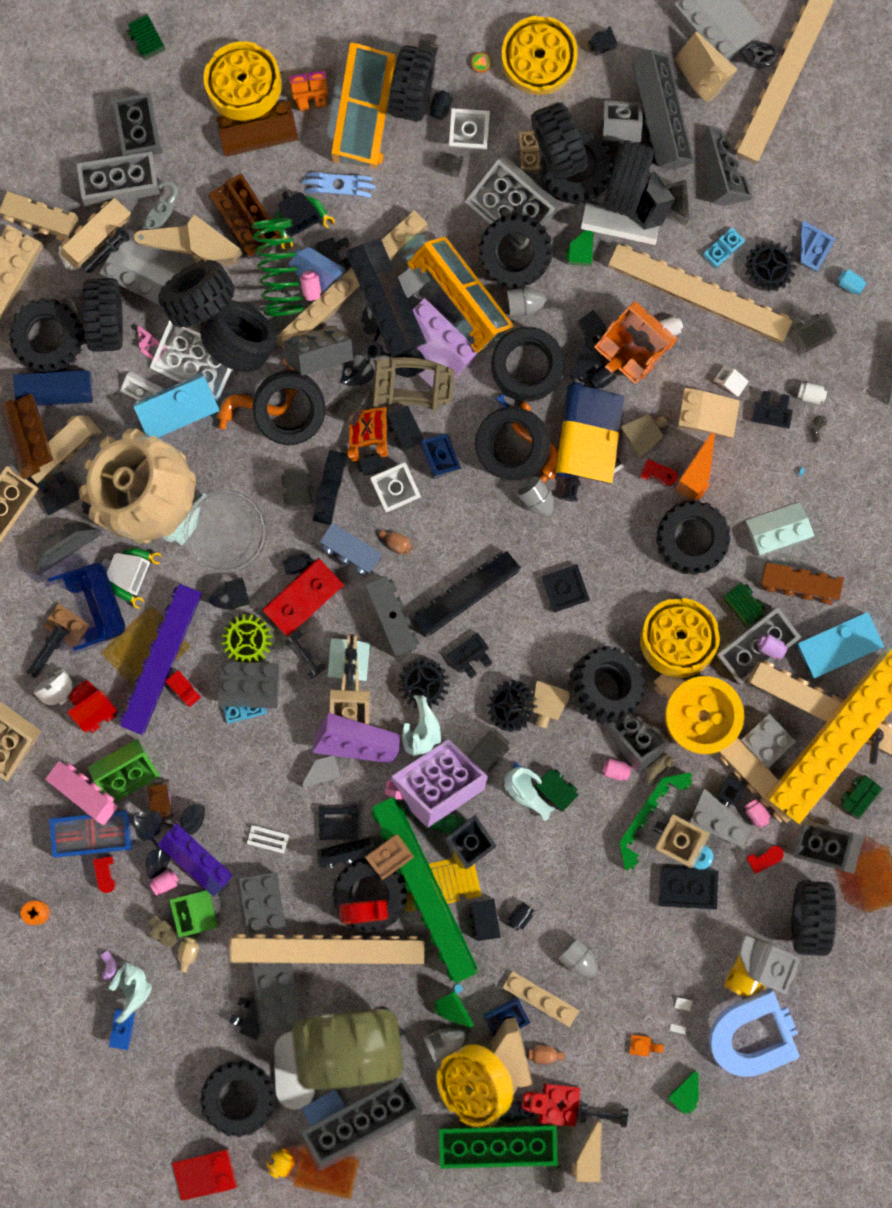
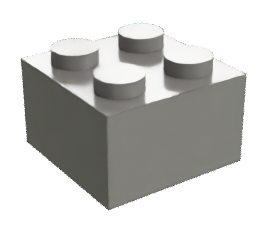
M604 101L603 140L609 142L626 140L632 141V143L641 142V103Z
M770 714L766 715L741 739L767 769L796 743Z

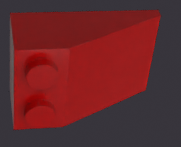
M98 690L67 713L85 733L90 732L93 734L101 728V723L104 721L109 723L117 717L116 713L119 711L108 695Z
M229 1148L172 1163L181 1201L216 1194L238 1187Z

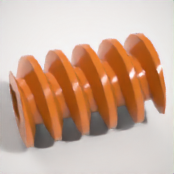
M29 901L21 909V918L28 925H41L48 920L50 915L48 905L42 901ZM32 910L38 912V916L32 914Z

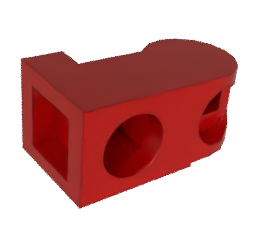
M647 459L639 478L647 481L651 477L661 481L664 486L669 487L676 483L678 475L675 470Z
M179 670L165 681L189 707L201 699V696Z
M771 846L764 854L758 857L750 854L745 858L753 873L758 874L780 862L784 857V852L779 846Z
M114 856L93 860L99 890L103 893L113 892L116 888V881L112 878L110 865L115 864Z

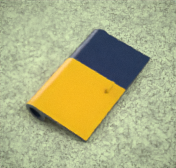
M572 382L571 385L567 386L555 475L564 478L577 476L608 484L613 483L624 401L623 395L585 387L579 382Z

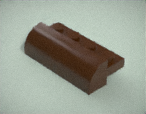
M290 101L277 103L264 115L251 120H233L225 116L216 117L225 157L299 140Z
M242 173L226 181L223 186L208 194V197L248 259L256 255L255 250L268 244L257 242L253 239L254 234L268 228L254 229L251 225L255 222L270 220L271 218ZM279 230L259 235L257 238L281 239L282 235ZM270 247L260 250L259 252L265 251Z
M29 394L15 402L11 399L6 401L1 407V413L20 475L23 479H26L40 472L41 466L54 459L34 396Z

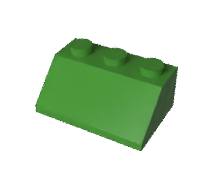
M138 738L88 767L93 781L102 789L101 793L104 794L106 792L114 798L113 803L160 777Z

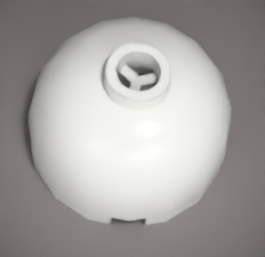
M64 669L56 671L54 673L56 677L52 676L47 681H42L34 689V694L44 704L55 705L59 703L62 705L70 699L68 695L71 693L73 685L72 680Z

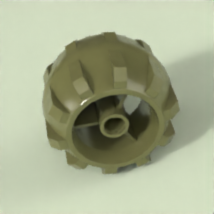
M389 1009L359 1010L314 1016L299 1020L292 1028L297 1080L303 1089H330L378 1083L399 1078L403 1071L398 1017Z

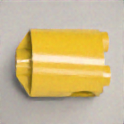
M739 953L725 980L724 987L748 998L764 991L766 986L755 982L753 978L749 977Z

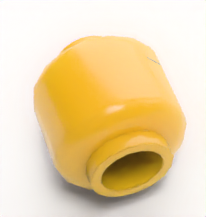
M284 1148L274 1150L266 1162V1166L269 1169L268 1173L276 1179L279 1176L287 1177L295 1165L294 1155Z

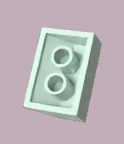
M800 502L746 520L758 557L814 537L809 519Z

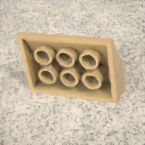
M0 702V777L7 782L33 747L42 731Z

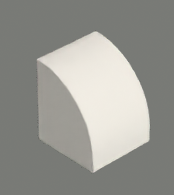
M725 365L714 379L716 384L739 397L749 382L735 369Z

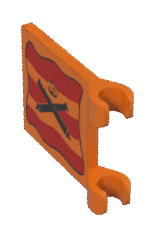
M386 407L349 412L348 457L351 458V461L359 460L358 447L377 445V453L380 454V457L388 456Z

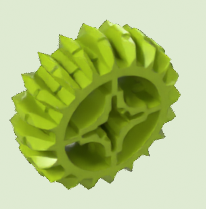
M242 614L241 621L235 616L234 618L237 623L233 624L232 621H229L228 623L232 627L230 629L224 627L228 634H221L222 638H227V641H222L221 645H228L223 651L225 653L231 651L227 657L231 659L233 656H236L234 662H238L241 659V662L248 660L249 663H252V659H255L256 663H260L257 657L261 656V658L265 659L266 656L262 653L264 651L270 653L266 645H273L272 642L267 641V639L273 638L271 634L266 635L271 630L270 627L264 629L263 627L267 623L263 621L259 624L260 617L253 621L252 614L249 615V620H246L245 614ZM251 624L256 626V628L246 633L239 626ZM235 631L240 640L233 649L231 638ZM261 631L263 642L259 649L254 639ZM240 633H242L244 636L246 635L247 637L248 635H250V641L254 645V647H252L250 644L248 645L247 643L246 645H244V639L240 635ZM245 647H250L255 652L247 656L238 654Z

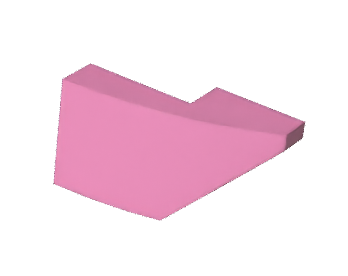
M138 326L139 348L143 354L153 361L154 356L148 353L149 348L154 344L159 346L160 342L142 327ZM166 346L164 347L163 351L161 352L159 358H160V357L162 356V354L166 351V349H167Z
M392 780L387 781L385 794L394 799H404Z

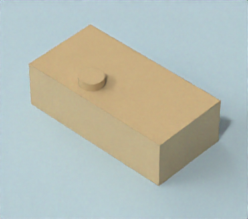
M8 466L0 475V544L39 490L38 487L23 479L21 475Z

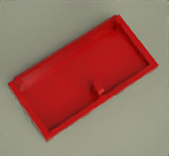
M318 557L268 602L262 610L289 637L291 633L308 620L314 612L324 605L337 591L343 588L344 585Z

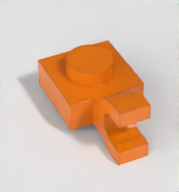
M632 1035L629 1054L649 1057V1051L663 1053L664 1045L650 1043L651 1037Z

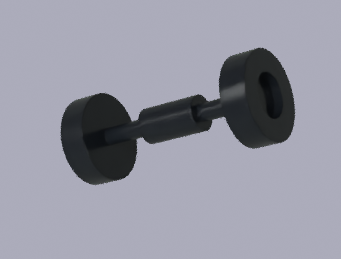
M299 630L284 642L287 646L292 643L296 644L302 658L313 668L307 674L312 679L324 671L326 667L323 663L316 667L312 662V657L305 647L302 648L297 641L303 636Z
M581 1104L580 1123H586L587 1116H596L597 1119L611 1120V1118L621 1119L620 1127H627L628 1108H622L621 1115H614L611 1112L597 1111V1113L587 1112L588 1104Z

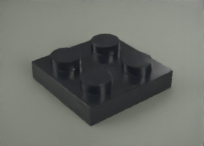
M578 564L541 576L553 613L590 601Z

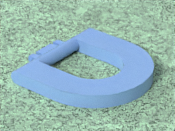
M771 988L730 1005L718 1015L711 1027L709 1043L712 1054L717 1063L731 1074L744 1077L756 1076L799 1058V1053L792 1038L798 1032L787 1006L780 1009L774 991ZM772 1012L783 1041L750 1054L740 1053L732 1047V1036L741 1025Z

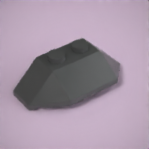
M65 524L56 535H48L43 539L44 542L40 544L35 573L38 576L89 544L103 534L101 530L77 524Z

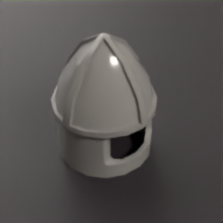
M524 286L517 289H506L510 317L528 316L535 313L547 301V297L542 292L531 287Z
M538 476L526 481L517 491V496L523 500L526 509L542 516H551L554 510V497L551 490Z
M576 938L568 945L569 948L565 949L558 956V959L570 972L576 975L595 977L598 970L595 956L590 948L586 947Z
M443 1028L424 1036L423 1039L434 1063L442 1061L445 1057L458 1050L464 1042L465 1032L459 1029ZM443 1040L445 1045L439 1047L438 1042Z

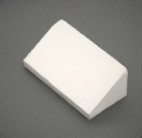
M130 371L126 375L120 391L137 400H141L164 388Z

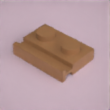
M61 604L57 605L43 625L51 632L55 628V623L67 628L70 633L63 640L73 648L76 647L91 626Z
M396 834L367 855L366 859L383 880L411 860L414 855L410 853L403 840Z

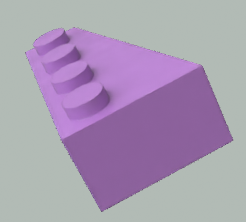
M328 713L314 735L313 753L392 763L399 753L400 734Z

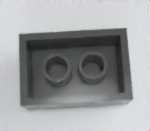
M146 93L114 99L113 105L123 156L152 151L153 155L162 153L151 94Z
M326 326L322 330L310 331L305 335L293 336L289 340L283 341L286 362L301 376L354 360L351 339L336 326Z
M221 661L220 706L278 708L279 664Z
M803 820L793 857L854 874L864 836Z

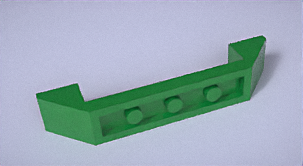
M691 773L661 778L620 839L621 857L626 871L630 868L633 870L639 862L637 859L639 855L626 847L627 844L632 845L637 837L635 832L638 828L642 829L648 821L645 817L649 811L651 813L655 811L659 804L656 802L660 796L664 797L669 790L668 783L680 791L683 789L687 790L693 782L690 779L692 777Z

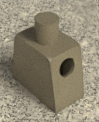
M646 415L623 425L620 430L639 459H641L663 439L664 436L661 430L668 426V422L663 416L653 421L650 415Z

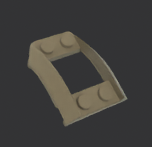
M418 358L373 360L375 371L371 394L374 407L382 403H388V405L408 404L429 407L436 411L438 406L442 404L447 405L452 402L454 369L440 363ZM411 367L434 371L432 393L394 388L395 368Z

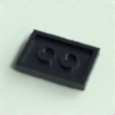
M370 836L317 849L319 867L331 868L336 863H351L354 859L360 857L366 859L367 855L376 850L374 838Z
M660 868L658 906L717 910L719 871Z

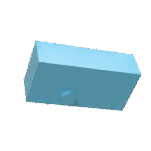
M200 373L133 403L146 435H155L156 437H161L220 411L204 373Z
M868 612L796 644L811 679H815L884 647Z

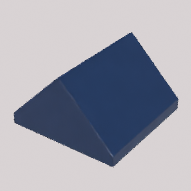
M447 434L419 441L434 480L462 469Z
M517 996L483 1013L493 1036H495L505 1019L516 1017L519 1029L530 1024Z

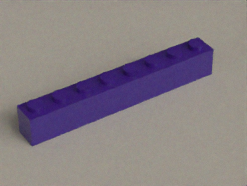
M182 584L174 587L171 594L173 598L172 603L166 606L164 611L165 620L163 623H159L156 631L158 637L156 641L153 640L149 647V651H151L150 656L144 659L141 667L144 669L141 676L138 675L134 683L136 690L134 694L131 693L127 700L128 709L126 712L123 711L120 717L121 727L144 736L165 686V681L170 674L201 599V592Z

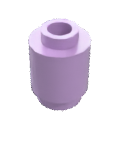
M770 634L762 635L757 643L759 646L758 650L773 659L781 660L787 651V646L784 645V642Z

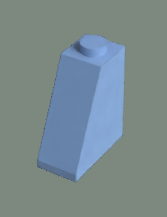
M310 247L295 251L297 255L293 256V259L288 264L291 268H299L298 271H294L299 278L305 271L317 273L321 286L320 296L346 272L345 268Z

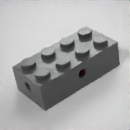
M387 576L366 584L367 591L395 657L398 658L417 650L416 645L419 644L415 632L411 633L409 630L411 622L408 615L403 616L401 610L404 609L400 596L395 597L394 592L397 590L393 580H388ZM392 614H395L396 618L391 619L390 616Z

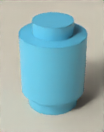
M849 269L847 272L843 270L837 279L840 282V287L857 295L861 293L867 283L863 280V277Z

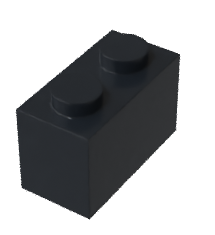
M409 406L387 415L389 419L387 426L390 432L394 431L397 436L394 440L398 449L402 448L403 451H407L419 445V441L424 440Z
M495 900L471 902L472 907H468L470 918H474L475 926H471L473 938L477 937V941L501 938Z

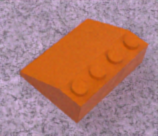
M713 433L710 434L675 488V491L690 501L700 500L710 485L707 481L711 473L715 434Z

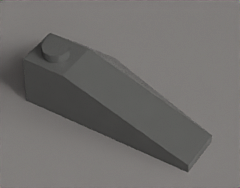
M707 126V189L711 203L726 206L751 200L753 196L746 176L740 177L736 169L740 164L738 160H734L728 152L731 151V147L722 129Z
M631 713L614 723L608 724L605 722L603 724L625 759L637 773L651 765L670 745L668 739L655 726L651 727L641 717H636Z

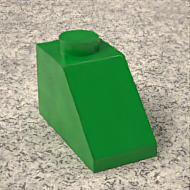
M583 231L570 243V248H566L565 260H569L568 265L591 267L593 231Z
M696 1070L668 1096L684 1115L687 1112L691 1114L698 1107L696 1103L699 1101V1073Z

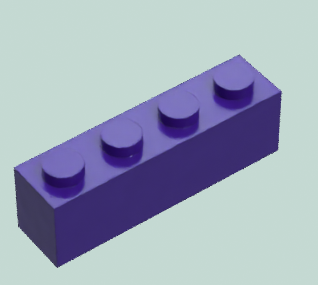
M177 823L157 843L165 853L213 896L234 876Z

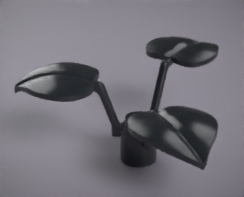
M368 304L365 306L361 317V322L364 323V328L362 329L368 335L374 333L376 335L372 343L366 346L367 361L364 356L356 354L353 355L354 360L344 363L341 383L344 385L361 386L367 384L372 380L375 371L369 364L371 358L378 359L382 355L391 357L390 353L384 352L382 345L376 343L380 331ZM417 348L396 357L426 360ZM411 367L395 368L396 372L402 377H414L426 370ZM347 368L352 369L351 375L345 374Z
M192 804L183 811L180 819L181 825L179 826L189 835L196 833L202 826L205 817L204 805ZM155 810L137 813L132 818L137 837L142 841L150 839L156 846V850H151L146 859L147 875L150 879H153L164 872L171 859L157 845V841L153 836L158 835L160 826L172 828L174 824L161 822V814Z

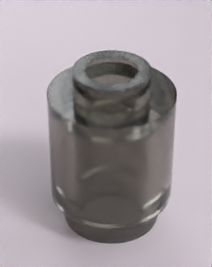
M558 1163V1166H545L546 1189L550 1190L551 1193L562 1192V1188L566 1186L564 1170L561 1168V1164Z

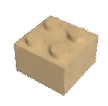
M672 815L655 849L693 868L710 833Z

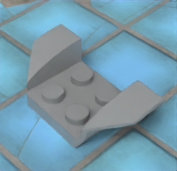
M745 935L740 949V956L749 977L753 978L755 982L786 995L791 981L795 978L800 958Z

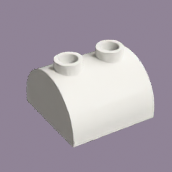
M452 108L449 147L487 150L490 111Z
M406 462L371 477L372 484L386 513L421 498Z

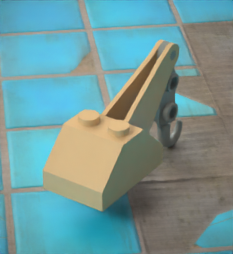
M161 182L158 185L159 189L163 186H169L172 192L169 197L158 202L143 222L144 229L136 232L134 236L136 243L141 246L193 255L196 263L214 260L222 266L236 265L243 256L240 248L196 215L187 223L188 226L161 228L171 215L174 202L178 196V188L173 182Z

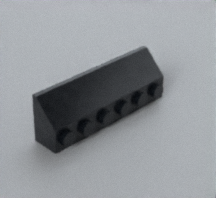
M381 238L345 251L391 358H396L427 344Z
M502 551L493 557V562L490 564L485 562L477 568L479 572L473 576L471 573L462 579L463 583L458 587L456 585L451 586L446 590L447 594L444 597H436L430 602L432 604L427 609L422 607L415 612L416 617H414V620L427 638L521 571V567L508 551L504 554Z

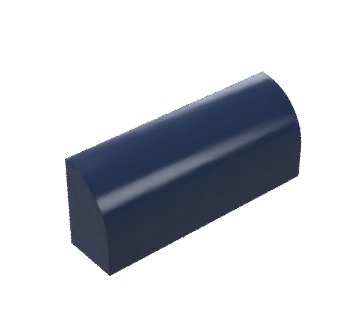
M90 370L13 375L15 401L32 394L37 406L93 403L92 373Z

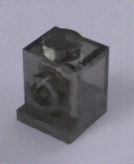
M433 34L421 35L418 47L432 50L437 55L439 45L436 44L437 36Z
M450 153L437 155L434 166L437 167L438 173L459 178L464 156L460 155L458 159L456 155Z

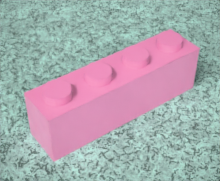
M59 761L45 780L92 818L105 825L118 808L113 803L114 798L106 792L101 794L100 791L102 789L93 782L90 785L88 783L89 778L81 772L76 774L75 771L77 769L70 763L65 765Z

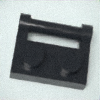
M319 805V840L358 839L357 805H352L351 807H325V805ZM352 814V820L325 821V815Z

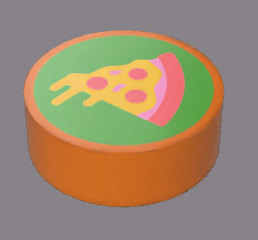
M485 53L475 54L471 62L472 68L479 73L486 72L490 67L488 55Z

